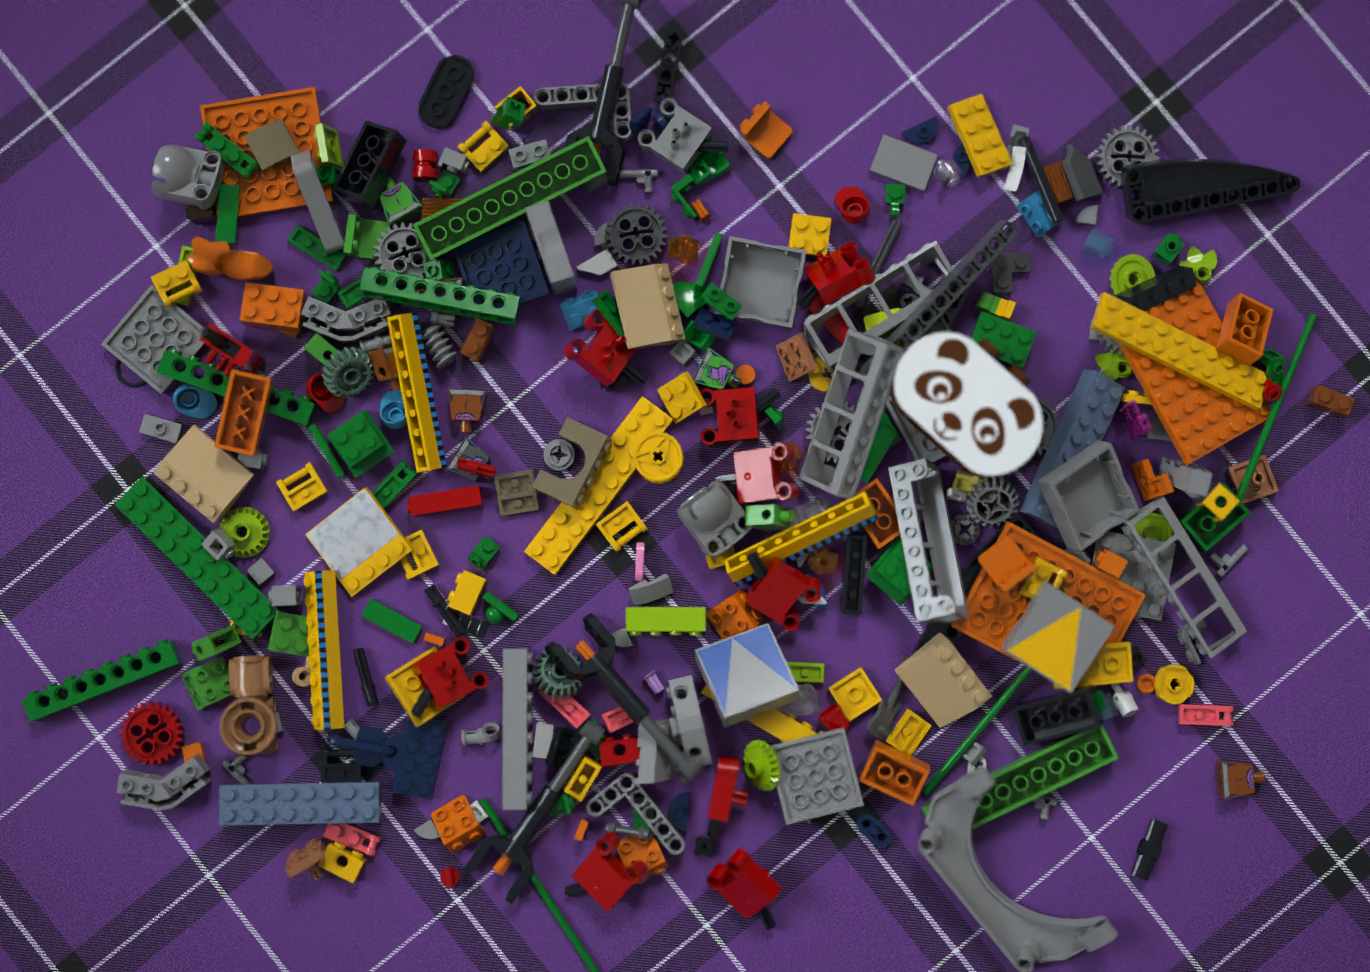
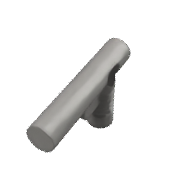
M658 170L621 171L620 178H637L638 184L645 183V193H652V177H658ZM649 172H650V173H651L650 176L647 177V176L645 175V173H649Z
M1242 544L1231 557L1225 554L1222 558L1217 556L1215 552L1211 553L1209 558L1220 568L1216 574L1222 578L1249 549ZM1223 565H1227V569L1225 571L1223 569Z
M247 755L238 756L232 763L226 759L221 764L241 785H253L243 775L246 769L241 763L248 758ZM232 765H233V766H234V770L231 771V770L229 769V766H232Z
M1040 796L1032 800L1034 808L1042 810L1040 819L1048 821L1050 805L1056 806L1057 799ZM1044 799H1048L1050 802L1046 804Z

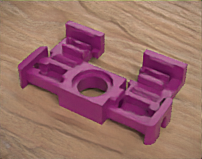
M1135 400L1122 406L1123 408L1116 411V414L1124 413L1122 416H1125L1124 421L1127 420L1128 422L1125 426L1132 441L1152 430L1146 413H1140Z

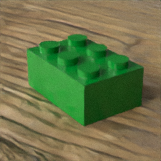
M981 311L976 319L970 339L977 345L983 338L986 339L1002 354L996 360L997 363L1010 368L1015 365L1022 370L1037 332Z
M1225 483L1221 484L1232 495L1236 496ZM1218 496L1215 499L1216 506L1223 508L1226 505V499L1223 496ZM1241 503L1240 508L1234 507L1222 521L1214 522L1213 519L1216 515L1205 505L1199 507L1195 505L1178 520L1192 543L1200 552H1206L1251 512Z

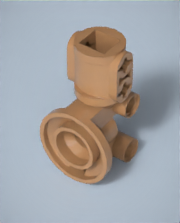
M266 655L234 657L229 660V682L231 696L237 699H234L233 703L222 714L220 720L221 737L224 743L236 752L237 756L278 753L277 720L274 714L276 713L275 696H268L273 692L271 658ZM252 717H256L261 725L256 735L248 733L245 727L247 720Z

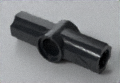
M1151 818L1145 836L1138 844V855L1131 870L1132 875L1148 881L1153 865L1161 855V844L1168 827L1167 824Z

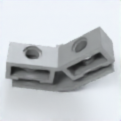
M308 296L301 315L308 319L307 323L304 322L302 326L343 344H356L361 339L365 340L389 330L387 318L393 316L388 301L379 299L372 300L351 310L343 311ZM317 320L327 324L328 326L327 328H325L322 326H318L313 322ZM382 320V322L377 323V326H375V327H373V326L367 327V326H369V325H371V324H374V323H376V322ZM332 329L339 332L354 330L359 332L364 330V332L354 336H337L331 333Z
M692 675L668 680L670 686L666 688L668 698L673 699L674 703L673 706H670L673 718H670L669 721L673 736L677 735L679 746H684L685 751L681 752L688 760L695 758L702 766L712 764Z
M198 753L167 776L126 769L119 773L116 793L125 794L121 804L160 811L170 809L211 781L210 777L206 778L204 776V773L210 767ZM196 778L199 780L191 787H187V783L192 779ZM179 791L183 793V796L179 799L167 802L160 801L169 799Z

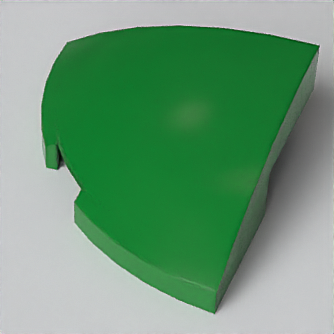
M700 152L695 159V163L691 165V173L696 185L709 182L732 169L723 153Z
M680 281L673 283L678 309L688 319L699 309L694 303L701 292L694 290L696 282Z

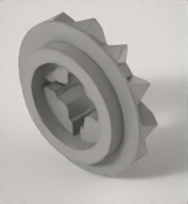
M556 439L546 445L543 457L545 463L550 468L564 470L573 463L575 453L569 442L563 439ZM560 446L561 452L568 456L561 457L558 463L557 457L551 454L557 453Z
M961 514L951 520L955 543L969 545L976 541L979 536L980 526L975 522L974 518L967 514ZM958 523L963 526L971 525L968 529L969 535L966 533L958 535L961 531Z

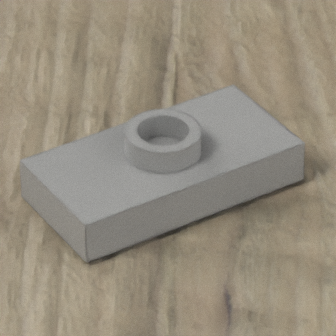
M144 414L139 433L177 444L183 425Z

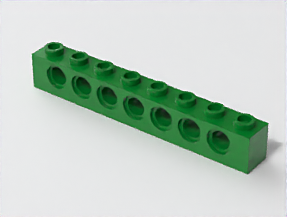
M364 267L359 288L360 294L363 297L510 325H516L520 307V297L514 293L502 294L493 289L481 290L473 285H467V287L460 286L456 282L449 281L445 283L435 278L424 279L415 274H409L408 276L394 270L389 272L382 271L377 267ZM381 281L387 282L385 286L378 285ZM399 285L407 286L404 290L397 289ZM420 288H423V289L426 290V291H425L424 293H422V294H419V293L416 292V291H417L418 289H420ZM443 292L445 296L437 297L436 294ZM457 296L465 297L462 301L455 300ZM478 299L484 301L481 305H477L474 302ZM496 303H501L504 305L502 308L494 307Z
M172 348L170 352L164 350L156 371L157 373L221 396H226L230 374L225 376L223 374L224 371L216 370L215 367L217 365L214 363L205 365L200 363V358L191 355L189 359L182 357V352ZM181 361H184L186 364V369L183 372L177 370V364ZM199 368H203L205 371V375L201 379H198L195 375L196 370ZM217 375H222L224 378L221 385L214 383V378ZM273 385L270 398L276 394L279 396L280 402L277 405H272L269 400L267 412L309 426L316 404L312 403L313 400L303 395L301 399L293 396L294 392L284 388L282 392L275 390L276 386ZM292 401H296L299 405L298 410L295 412H291L288 408Z
M167 639L156 643V647L151 649L149 646L137 650L138 654L134 656L126 654L119 657L120 661L116 663L109 661L101 664V669L94 671V668L83 671V676L76 678L74 675L64 679L65 683L57 685V683L46 686L45 691L39 693L38 690L28 693L27 698L22 699V703L29 721L40 720L183 663L175 641L168 642ZM156 652L161 655L159 663H156L153 659ZM138 659L143 664L141 670H137L135 667V662ZM119 667H122L124 670V675L121 678L116 673ZM100 674H103L106 678L103 685L98 681ZM82 681H84L87 684V689L85 692H82L80 690V684ZM63 689H66L69 693L67 699H64L61 695ZM45 696H47L50 699V704L48 706H45L43 704V698Z

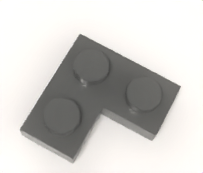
M1030 252L998 254L991 262L992 294L1013 292L1012 273L1031 272Z

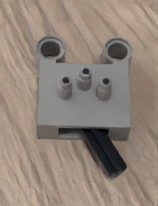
M672 98L664 99L660 105L663 116L670 122L659 138L656 140L654 133L650 130H643L638 136V141L644 151L652 152L684 174H686L700 152L728 153L729 149L727 141H709L714 134L712 127L679 107ZM669 106L675 108L674 111L670 113L665 112L666 108ZM646 138L653 139L650 144L643 143Z

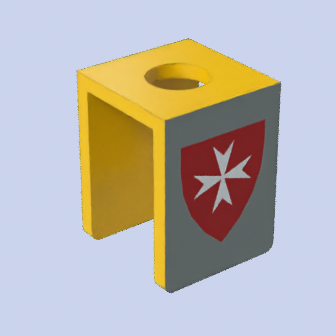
M519 86L507 97L517 101L522 96L530 105L524 111L522 125L538 112V108L524 89ZM507 97L494 107L495 111L500 108ZM509 123V128L512 132L520 127Z
M1219 483L1213 485L1208 490L1207 497L1203 496L1195 505L1197 507L1205 505L1216 515L1213 521L1218 522L1222 521L1238 504L1239 500ZM1218 496H1223L1226 499V505L1223 508L1215 504V499Z

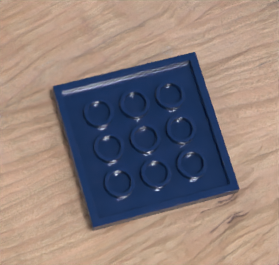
M525 220L477 237L453 249L466 287L467 285H473L481 290L493 289L502 294L514 293L520 297V305L551 294ZM478 299L474 303L477 305H481L484 303V301ZM501 303L494 305L495 308H502L504 306Z

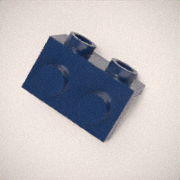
M700 308L693 327L729 341L737 322L730 321L723 316Z

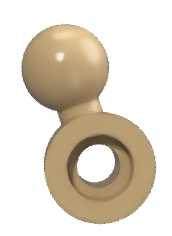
M309 655L305 660L306 666L298 667L292 673V680L297 686L305 687L310 685ZM300 673H303L304 676L302 680L299 679Z

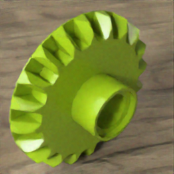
M1125 255L1119 258L1114 263L1113 269L1110 270L1112 272L1109 278L1111 280L1110 287L1114 291L1113 294L1117 295L1155 277L1154 269L1149 261L1140 255Z
M239 507L231 510L223 517L219 529L223 528L228 537L236 544L233 549L235 551L234 556L248 558L255 556L266 547L269 541V523L265 516L254 508ZM242 527H246L247 535L242 538L239 535V530Z
M762 740L751 741L744 750L745 772L749 776V780H752L753 785L757 786L759 790H772L778 785L780 780V766L777 756L766 742Z

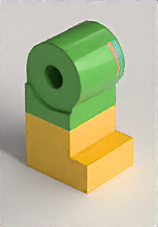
M981 292L975 307L1008 321L1016 302L999 298L987 292Z

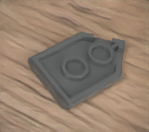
M1067 144V155L1063 160L1062 166L1076 201L1102 195L1103 191L1090 159L1071 144Z

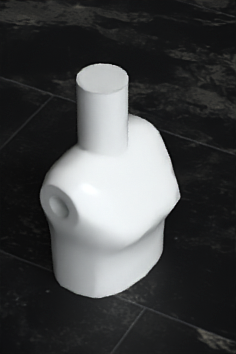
M1119 683L1110 684L1115 691L1113 706L1119 710L1122 717H1129L1137 713L1139 709L1132 694L1128 691H1123Z

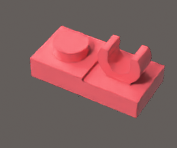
M621 707L601 715L608 733L633 723L632 719Z

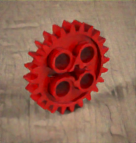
M149 701L147 707L144 702L141 703V709L138 706H134V712H127L130 718L122 719L126 725L120 726L124 733L119 734V736L124 737L125 740L120 742V744L127 745L123 751H131L129 758L136 756V763L143 759V765H147L149 760L151 766L156 764V760L159 764H163V758L169 761L171 760L169 754L175 756L177 753L174 749H181L178 741H184L180 734L184 733L185 730H180L179 727L184 723L177 722L180 715L173 716L175 709L168 711V704L161 708V702H157L154 706L153 701ZM154 714L159 717L157 725H154L151 721ZM164 723L167 724L166 727L155 732L153 737L146 738L140 744L137 743L139 739L150 734L151 730L159 728ZM137 725H139L142 728V734L140 736H138L135 733V727ZM164 731H167L170 735L167 742L162 739ZM147 742L153 745L151 752H147L145 749Z

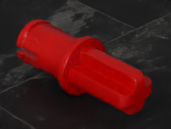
M461 457L457 459V470L471 472L472 475L480 474L488 477H494L495 466L479 463V460L472 461Z

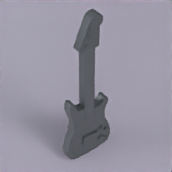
M905 655L903 657V662L906 661L910 656ZM899 676L886 705L883 701L879 702L877 713L867 725V731L882 740H886L890 735L893 719L901 708L899 703H896L894 706L904 684Z

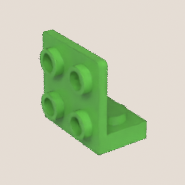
M348 214L343 253L349 257L378 260V258H373V254L378 253L373 250V247L379 246L375 241L377 238L382 239L380 236L381 232L387 234L386 228H390L389 222L361 219L355 214Z
M222 656L193 668L181 676L197 711L231 696L229 668Z

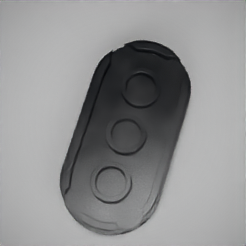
M451 55L443 58L438 63L418 105L420 117L431 128L442 129L453 123L473 84V67L463 56Z

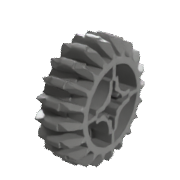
M994 475L989 480L985 476L984 482L978 480V486L972 485L973 491H968V498H966V504L968 505L966 508L970 512V517L974 518L976 523L981 522L983 527L987 523L991 528L995 523L1000 527V522L1006 523L1007 518L1013 519V513H1017L1018 509L1016 506H1019V495L1015 492V486H1011L1010 481L1004 482L1002 477L997 481ZM1001 492L1005 493L1008 496L1007 502L1003 501V499L1000 498ZM977 502H981L984 505V512L977 507Z

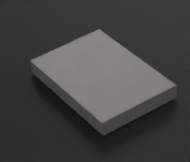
M883 134L869 172L924 192L938 155Z

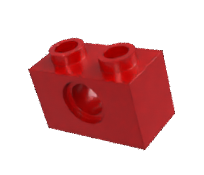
M634 734L622 735V739L614 740V736L603 737L602 741L599 742L601 766L636 762V759H640V748L637 747L638 737H634ZM618 744L625 746V752L622 755L614 753V747Z

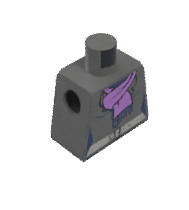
M465 437L446 469L475 482L478 481L480 476L491 481L493 477L480 474L472 475L471 472L456 469L458 457L472 461L479 460V463L488 464L491 460L470 439Z

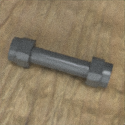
M608 822L605 826L606 834L613 832L617 835L636 836L645 841H650L653 836L652 829L647 827H640V829L623 827L613 822Z

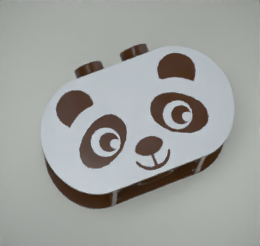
M940 332L930 334L915 342L904 353L897 366L891 386V395L898 412L955 464L971 475L992 477L993 475L997 476L1008 473L1021 466L1036 450L1043 430L1040 406L1034 395L1026 389L1032 380L1015 365L1008 371L999 365L996 360L1002 355L1001 352L984 338L977 345L970 338L957 333Z

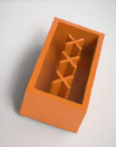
M237 369L231 370L214 447L251 456L257 455L274 378Z

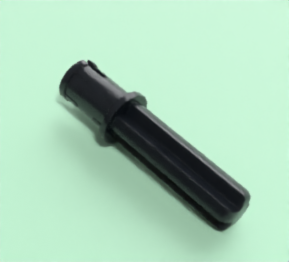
M435 584L426 588L424 592L434 604L433 608L436 607L455 636L461 637L464 635L466 629L445 601L446 597H442Z
M357 648L353 652L363 686L361 690H363L367 707L379 704L375 689L376 684H373L364 648Z

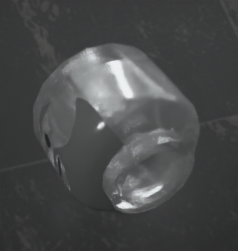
M943 158L935 164L936 168L933 171V175L942 187L952 188L961 181L962 171L953 159L945 160Z

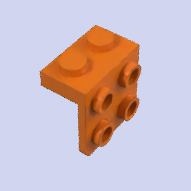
M764 101L762 105L757 104L753 109V115L749 120L746 118L739 126L741 128L739 136L769 159L792 134V128L770 111L771 105Z
M1004 536L978 557L979 563L1003 592L1014 590L1018 586L1017 583L1031 577L1036 569L1033 562L1025 557L1010 536Z
M743 588L706 613V616L722 640L753 629L765 621L761 612L746 604L747 592Z
M464 795L457 797L431 813L432 820L443 844L452 854L461 851L468 844L480 840L482 836L487 834L484 827L477 821Z
M654 833L650 841L641 840L636 836H629L620 840L617 851L626 868L638 860L645 862L648 866V874L637 884L646 882L648 877L652 875H661L669 868Z

